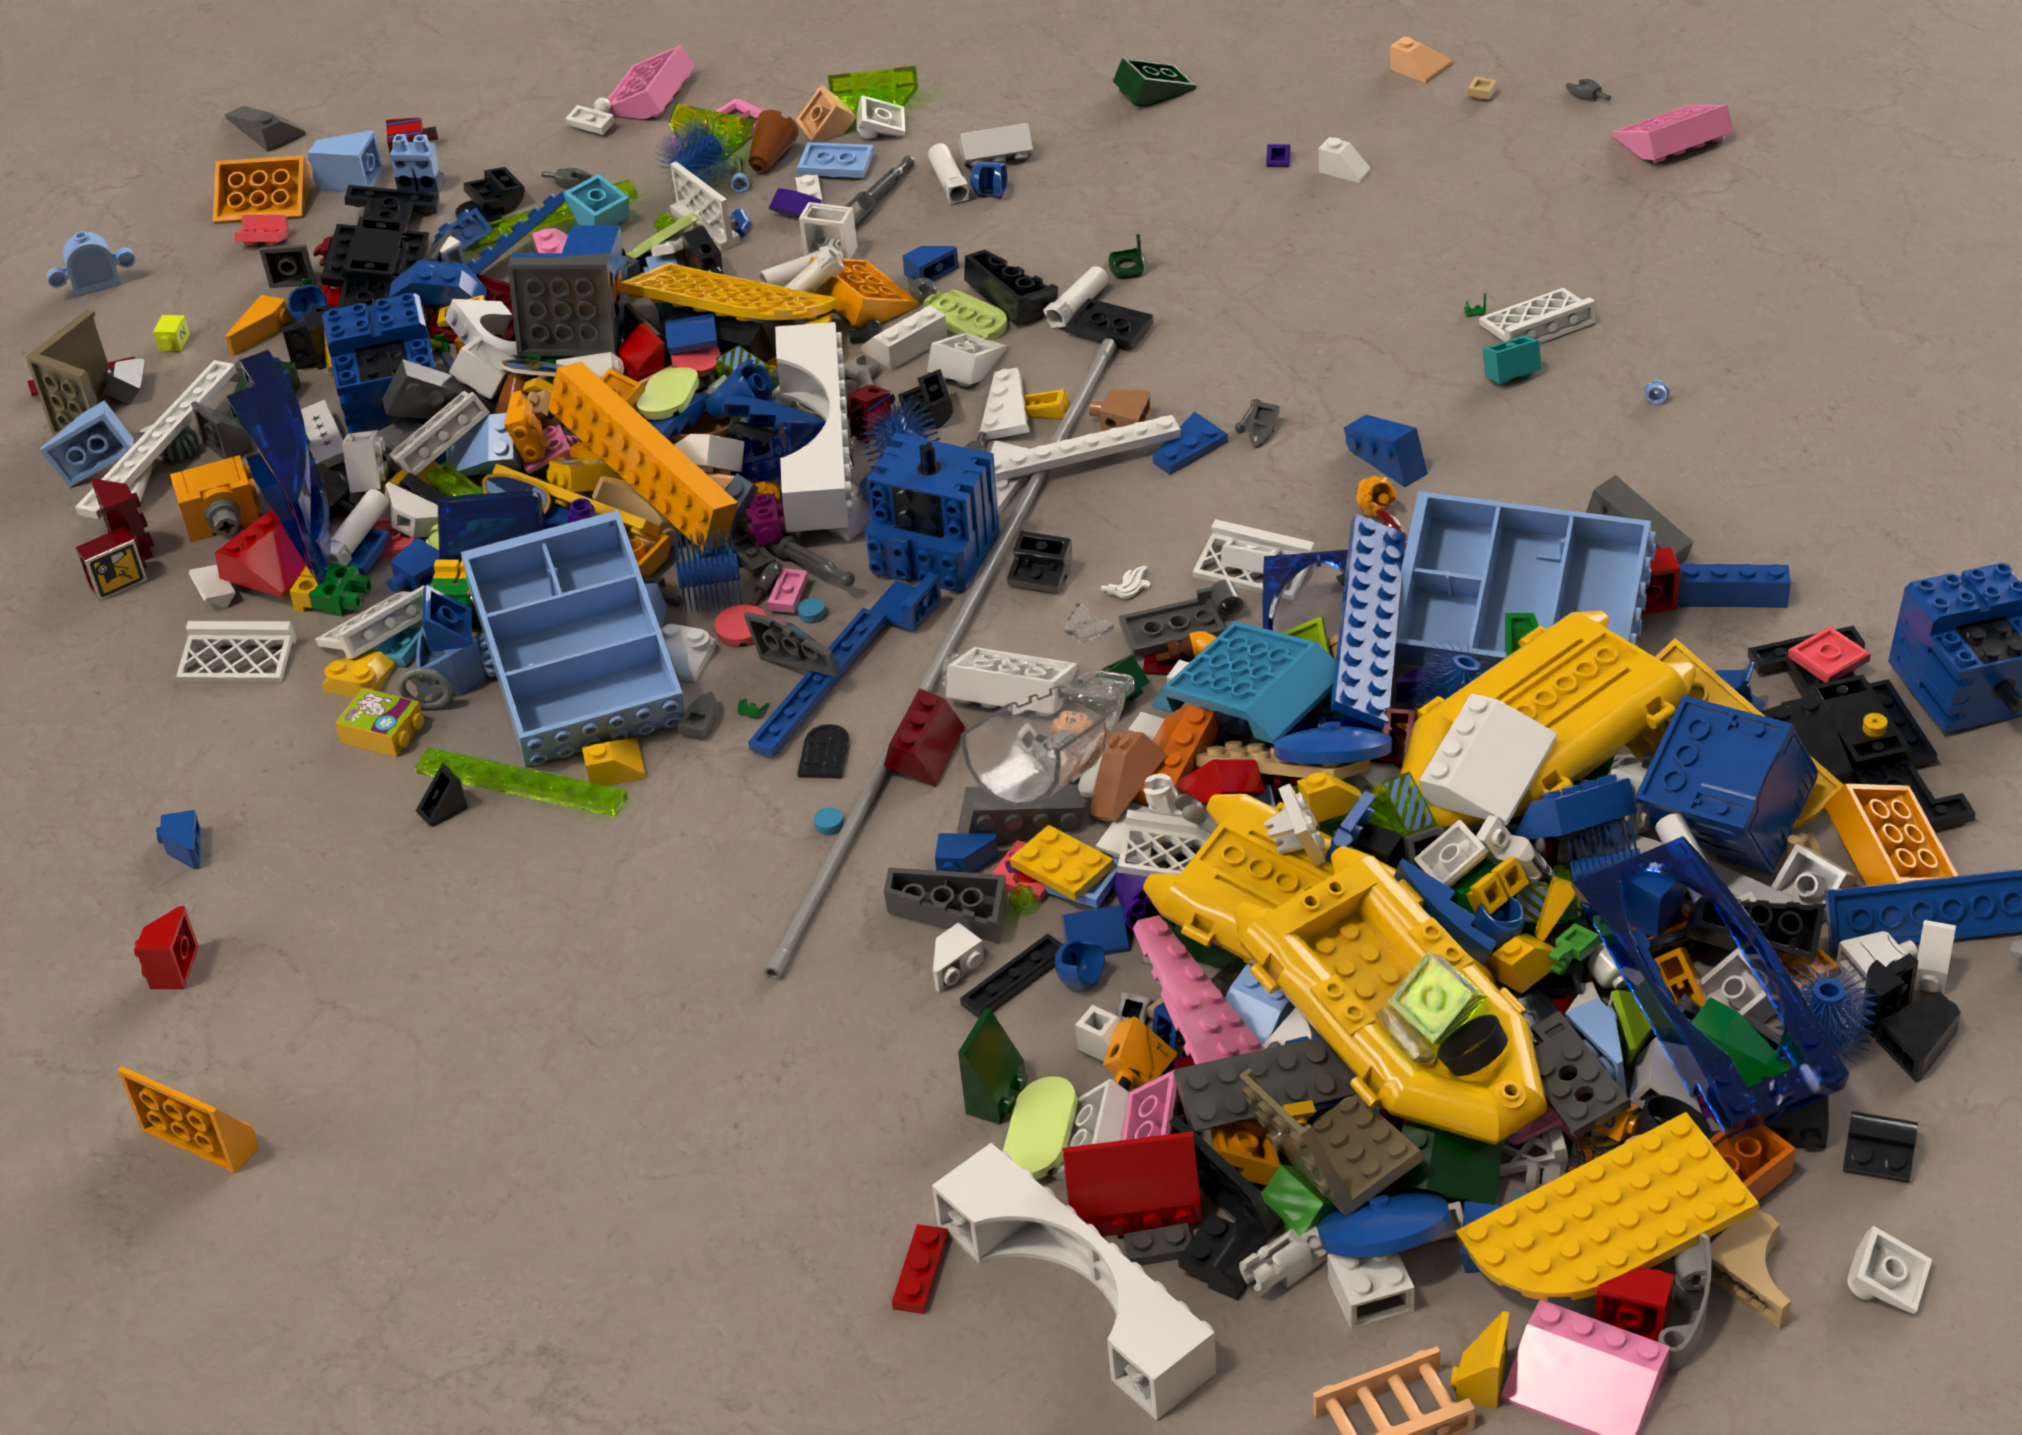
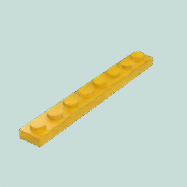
M499 464L495 465L492 472L493 474H511L534 481L546 488L551 494V499H556V504L567 509L570 508L572 501L585 498L591 502L599 515L619 510ZM619 510L625 530L628 526L631 527L630 532L645 538L646 534L657 537L660 527L646 519Z

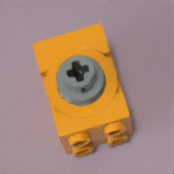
M240 455L235 456L234 459L231 457L184 470L183 473L180 471L170 474L191 543L213 537L212 532L223 537L232 536L241 524L243 528L249 527L259 518L258 513L263 512L248 464H242Z

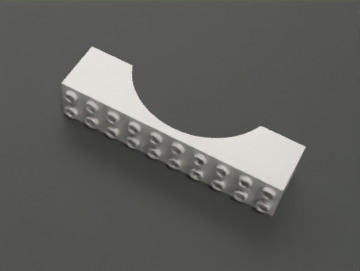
M835 322L775 327L776 358L781 398L790 399L808 406L826 421L820 433L810 443L800 450L780 458L786 532L849 527L848 517L853 516L852 501H847V499H852V488L850 483L851 471L849 466L850 455L847 433L844 357L842 348H838L842 347L841 332H836Z
M990 1143L932 1185L938 1227L948 1228L949 1237L978 1263L1009 1257L1048 1260L1080 1273L1103 1292L1116 1313L1113 1329L1107 1339L1111 1380L1154 1419H1160L1216 1374L1215 1332L1210 1324L1204 1320L1200 1321L1195 1317L1184 1302L1175 1300L1168 1294L1163 1284L1159 1281L1154 1282L1148 1277L1137 1262L1128 1260L1116 1244L1108 1243L1100 1236L1098 1230L1092 1224H1086L1081 1220L1071 1206H1065L1061 1203L1050 1188L1041 1186L1034 1179L1030 1171L1025 1168L1021 1169L1014 1163L1006 1151H1000Z

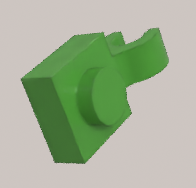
M1572 925L1555 940L1556 948L1550 952L1549 958L1556 962L1550 967V970L1560 975L1565 973L1573 958L1582 961L1600 945V935L1580 925Z

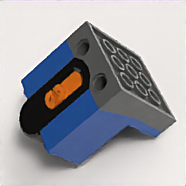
M620 225L572 226L562 253H512L508 263L517 356H587L608 352L616 354L624 329V303H627L626 293L620 290V282L627 280V260L625 250L622 248Z

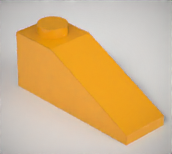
M260 295L225 335L230 355L235 356L279 332L282 329L281 327L290 319L286 300Z
M1679 947L1655 958L1663 981L1672 992L1674 1004L1676 1005L1685 993L1703 1007L1708 998L1686 947Z

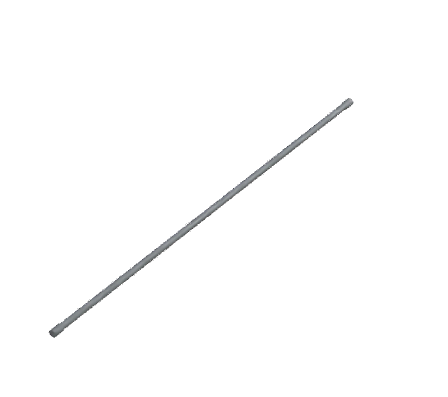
M1109 338L1103 340L1096 353L1095 360L1049 444L1066 440L1106 363L1109 362L1117 347L1114 340ZM1050 469L1035 472L1030 478L782 941L767 963L764 974L769 979L779 980L784 972L792 951L890 768L884 766L889 743L919 688L931 693Z

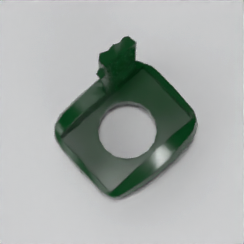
M1136 234L1137 248L1110 253L1108 260L1109 268L1117 278H1133L1143 273L1145 259L1141 249L1140 234ZM1124 260L1135 262V265L1129 268H1121L1117 264Z

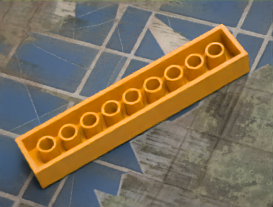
M582 362L557 367L548 410L684 535L686 534L689 540H691L692 535L693 543L696 546L697 532L701 551L704 552L702 534L706 551L709 550L707 531L711 549L715 548L713 532L716 547H720L719 533L722 546L726 545L724 530L728 543L738 502Z

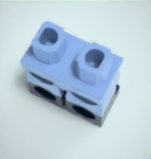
M405 134L395 135L390 159L397 189L418 191L419 189L420 192L430 193L440 192L445 178L443 172H440L435 143H429L427 135H417L414 137L413 142H408ZM412 182V185L406 186L405 183ZM427 182H433L432 186H426Z

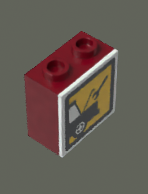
M124 526L75 547L88 585L99 601L147 580L144 568L147 566L142 555L137 550L140 548L136 536L134 534L130 535Z

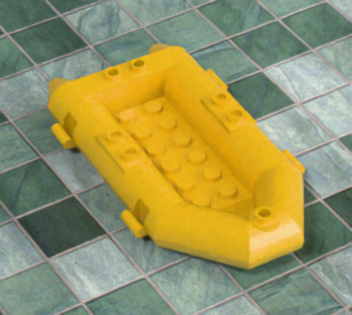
M1603 611L1571 612L1548 629L1539 626L1518 641L1521 648L1446 700L1437 696L1416 711L1418 719L1414 723L1400 775L1405 776L1400 778L1395 803L1392 801L1394 809L1398 811L1405 777L1410 774L1411 779L1402 814L1404 816L1407 815L1415 783L1418 792L1411 821L1415 823L1421 797L1424 800L1419 780L1471 693L1497 699L1551 729L1558 735L1557 740L1511 818L1513 819L1525 815L1531 802L1543 799V793L1560 790L1562 794L1561 788L1573 786L1574 781H1580L1620 752L1621 747L1649 727L1656 729L1671 718L1682 696H1688L1696 676V669L1689 662L1664 663L1607 629L1610 622L1609 618ZM1425 803L1419 828L1425 830L1433 826H1452L1459 819L1465 825H1483L1485 819ZM1429 810L1432 816V820L1430 825L1425 826V821Z
M1214 794L1208 801L1206 810L1218 827L1181 874H1150L1143 885V890L1162 917L1183 927L1181 930L1182 934L1206 947L1214 943L1253 966L1256 962L1240 944L1234 918V909L1240 903L1249 901L1273 910L1333 876L1332 863L1326 859V853L1331 846L1330 843L1333 837L1319 831L1326 845V849L1322 850L1326 862L1316 867L1305 849L1279 854L1277 848L1281 845H1276L1274 838L1268 836L1267 832L1271 829H1266L1264 822L1286 808L1284 803L1279 802L1273 808L1247 794ZM1379 861L1394 877L1397 869ZM1472 958L1474 960L1473 963L1495 984L1494 976L1487 964L1482 965Z
M1341 846L1331 855L1334 870L1333 876L1273 910L1249 901L1240 903L1234 909V918L1240 944L1256 962L1250 968L1252 975L1269 994L1278 990L1283 992L1357 1076L1351 1080L1350 1086L1370 1108H1374L1381 1103L1391 1115L1492 1145H1497L1546 1113L1547 1104L1529 1022L1524 1018L1527 1010L1506 987L1500 991L1473 963L1474 960L1421 907L1425 900L1405 879L1398 882L1374 856ZM1425 955H1428L1423 970L1421 972L1419 981L1414 986L1423 958ZM1430 955L1440 956L1451 973L1445 968L1439 958H1437L1438 961H1434L1435 958L1433 957L1429 969L1424 974ZM1446 961H1447V962L1451 965V967L1454 969V971L1456 972V974L1458 975V977L1461 979V981L1463 982V984L1457 979V977L1455 976V974L1453 973V971L1450 969V967L1448 966V964L1446 963ZM1418 965L1409 993L1404 998L1412 973ZM1458 972L1461 973L1473 992L1470 991ZM1408 977V980H1407L1405 989H1404V991H1403L1401 1000H1400V1001H1397V1000H1398V997H1399V994H1400V991H1401V988H1402V986H1403V983H1404V981L1406 980V978ZM1469 982H1471V983L1473 984V986L1476 988V990L1478 991V993L1475 992V990L1473 989V987L1470 985ZM1398 990L1395 1000H1392L1394 993ZM1477 997L1475 1000H1473L1471 1003L1465 1006L1471 999ZM1479 998H1482L1480 1001H1478L1476 1004H1474L1472 1007H1470L1468 1010H1466L1463 1014H1461L1459 1017L1455 1019V1017L1460 1012H1462L1464 1009H1466ZM1480 1003V1005L1477 1008H1475L1473 1011H1471L1469 1014L1463 1017L1460 1021H1458L1456 1024H1454L1452 1027L1446 1030L1448 1026H1450L1457 1019H1459L1461 1016H1463L1465 1013H1467L1469 1010H1471L1473 1007ZM1391 1004L1402 1005L1405 1008L1404 1010L1413 1015L1416 1021L1424 1025L1428 1029L1427 1031L1438 1039L1470 1014L1471 1016L1458 1027L1482 1015H1495L1499 1019L1508 1038L1507 1045L1503 1052L1483 1069L1470 1075L1455 1076L1437 1057V1051L1442 1043H1435L1428 1039L1424 1032L1416 1028L1412 1024L1413 1022L1410 1023V1020L1401 1014L1402 1012ZM1451 1031L1449 1034H1447L1445 1037H1443L1441 1040H1439V1042H1441L1442 1040H1444V1039H1445L1447 1036H1449L1453 1031ZM1482 1040V1041H1480L1479 1043H1477V1044H1475L1474 1046H1472V1047H1471L1470 1049H1468L1465 1053H1467V1052L1471 1051L1472 1049H1474L1475 1047H1477V1046H1478L1479 1044H1481L1484 1040Z

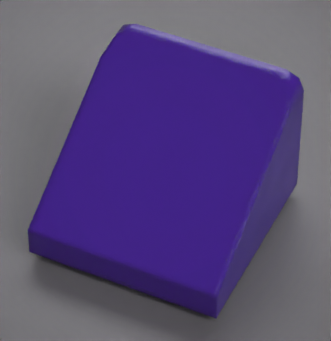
M1267 144L1266 167H1289L1291 145Z

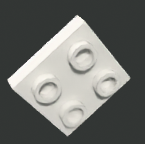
M1290 784L1278 788L1286 808L1265 821L1264 825L1266 829H1271L1267 832L1268 836L1274 838L1276 845H1281L1277 848L1279 854L1305 849L1315 867L1326 862L1322 852L1323 849H1326L1325 842L1320 832L1316 830L1317 821L1312 810L1308 809L1302 793L1296 794Z

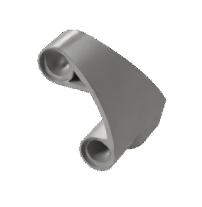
M1705 1233L1699 1234L1698 1244L1672 1257L1677 1271L1674 1281L1673 1301L1680 1309L1687 1311L1699 1310V1313L1693 1324L1664 1328L1660 1332L1658 1342L1670 1346L1669 1370L1683 1368L1695 1354L1704 1335L1712 1262L1710 1238Z

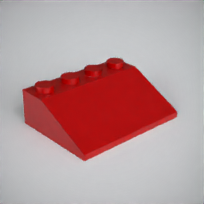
M277 504L215 552L219 579L278 597H284L290 592L298 577L301 576L310 559L321 561L322 556L319 549L327 539L330 540L333 534L300 509L286 504Z
M1193 1131L1062 1148L1068 1205L1075 1210L1078 1217L1086 1224H1092L1098 1230L1101 1237L1123 1235L1188 1223V1227L1202 1224Z

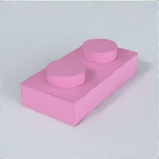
M782 568L767 602L769 611L795 613L809 579L806 570Z

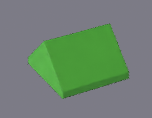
M1279 1165L1262 1192L1264 1202L1283 1219L1284 1225L1281 1229L1285 1233L1293 1229L1301 1236L1314 1226L1318 1228L1322 1219L1337 1209L1293 1166Z

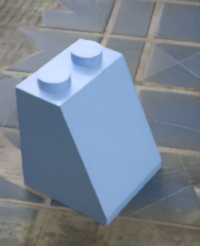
M375 131L319 139L315 141L308 151V161L311 162L313 180L316 182L317 189L321 191L346 192L348 185L372 187L383 170Z

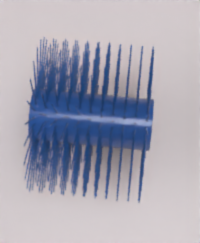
M707 117V130H706V132H708V127H709L708 117ZM694 126L693 129L691 128V133H685V135L682 133V139L679 137L677 139L676 137L672 144L669 142L671 146L665 152L669 155L666 158H672V160L666 164L670 165L676 161L696 177L703 180V182H705L706 178L708 182L711 180L714 182L718 176L722 175L716 169H722L724 166L728 167L725 163L726 161L723 160L722 163L719 159L725 157L721 155L724 151L722 150L723 145L718 141L722 137L717 139V134L714 137L713 130L712 134L708 135V133H705L704 127L701 131L700 127L696 129V126Z
M898 401V411L895 415V406L894 414L892 411L893 417L885 404L889 417L885 416L883 418L884 424L870 420L883 427H870L871 425L866 427L864 425L862 427L879 430L875 432L870 431L869 433L864 432L860 435H877L861 441L863 443L868 440H876L874 444L863 448L878 447L875 451L866 453L868 456L874 453H881L876 458L867 460L871 462L875 459H881L887 446L892 447L891 439L895 433L905 435L911 430L921 438L923 436V439H927L930 435H936L938 431L923 434L929 428L933 429L936 427V425H931L929 428H921L925 423L934 421V419L931 418L925 422H920V425L917 422L924 416L912 420L924 407L917 412L915 411L914 415H911L910 418L908 417L909 414L905 415L904 418V413L901 416V406L899 410Z
M724 530L727 555H723L719 533L722 556H718L713 532L715 557H712L707 531L709 558H707L702 534L705 558L702 559L697 532L696 539L699 559H696L691 535L693 560H690L685 534L688 561H685L680 537L682 562H679V554L674 536L679 588L682 590L686 615L687 607L684 588H687L692 612L689 588L693 587V595L698 613L695 586H698L703 610L700 586L704 585V593L709 611L706 585L709 584L714 608L711 584H715L719 605L717 583H720L725 607L722 582H726L731 607L728 581L732 583L736 605L733 581L737 580L742 606L739 587L740 572L737 554H734L731 531L730 539L733 554H729Z
M1462 651V655L1458 653L1457 655L1453 654L1454 657L1450 655L1451 657L1444 655L1446 657L1444 658L1439 655L1438 657L1441 660L1432 656L1429 659L1433 661L1430 660L1425 663L1426 665H1422L1426 667L1424 670L1429 672L1425 673L1428 676L1421 679L1423 681L1416 685L1422 690L1414 693L1416 695L1413 696H1419L1416 699H1422L1428 703L1436 698L1435 696L1446 700L1486 672L1482 669H1490L1481 666L1495 665H1480L1479 663H1484L1478 662L1481 658L1474 659V655L1472 657L1471 655L1468 656V652L1467 655H1463ZM1417 700L1416 702H1420V703H1413V704H1416V705H1411V706H1417L1418 704H1425V705H1426L1427 703H1424V701H1419V700Z
M1630 819L1634 849L1630 847L1624 823L1628 846L1626 851H1624L1618 822L1617 827L1622 849L1620 852L1617 849L1612 824L1611 830L1615 853H1611L1605 824L1609 854L1604 852L1599 825L1598 831L1603 855L1600 856L1593 827L1592 834L1597 854L1592 857L1586 830L1590 857L1586 858L1580 833L1584 859L1579 858L1573 832L1578 860L1573 861L1567 834L1572 859L1569 862L1573 881L1579 886V890L1585 891L1590 918L1591 913L1586 889H1591L1597 916L1592 888L1597 887L1604 917L1599 887L1603 886L1610 914L1605 885L1610 887L1616 912L1611 884L1616 883L1620 901L1618 883L1622 882V874L1644 872L1640 849L1637 848ZM1578 890V894H1579V898H1580V903H1581V907H1582V912H1583V916H1584V911H1583V906H1582L1580 891Z
M1828 964L1826 979L1823 976L1822 980H1818L1817 976L1814 975L1817 982H1814L1813 979L1800 972L1810 983H1803L1800 981L1801 979L1794 976L1791 977L1802 985L1781 981L1795 990H1787L1786 992L1780 989L1781 992L1791 997L1779 999L1789 1006L1778 1008V1010L1786 1013L1787 1016L1776 1019L1788 1025L1775 1028L1781 1030L1789 1027L1795 1028L1786 1029L1785 1031H1792L1780 1036H1800L1786 1038H1796L1789 1042L1791 1044L1802 1043L1796 1047L1797 1049L1808 1045L1805 1051L1807 1052L1808 1049H1812L1809 1056L1815 1053L1817 1058L1819 1052L1820 1057L1821 1053H1823V1067L1824 1053L1828 1055L1829 1059V1052H1833L1835 1058L1837 1057L1841 1065L1843 1064L1834 1050H1837L1838 1053L1840 1052L1849 1061L1851 1059L1841 1049L1846 1048L1849 1050L1848 1052L1861 1057L1848 1046L1867 1050L1856 1042H1871L1860 1036L1873 1033L1862 1027L1874 1024V1022L1864 1018V1016L1875 1015L1874 1012L1864 1007L1877 1004L1872 1002L1863 1005L1857 1004L1868 1002L1861 999L1878 995L1867 997L1851 995H1869L1855 993L1871 987L1849 989L1862 981L1843 986L1848 980L1845 979L1841 984L1839 978L1836 980L1835 974L1833 980L1831 976L1829 979ZM1798 986L1805 987L1806 989H1804V990H1806V991H1803V990L1798 989V988H1796V987H1798Z

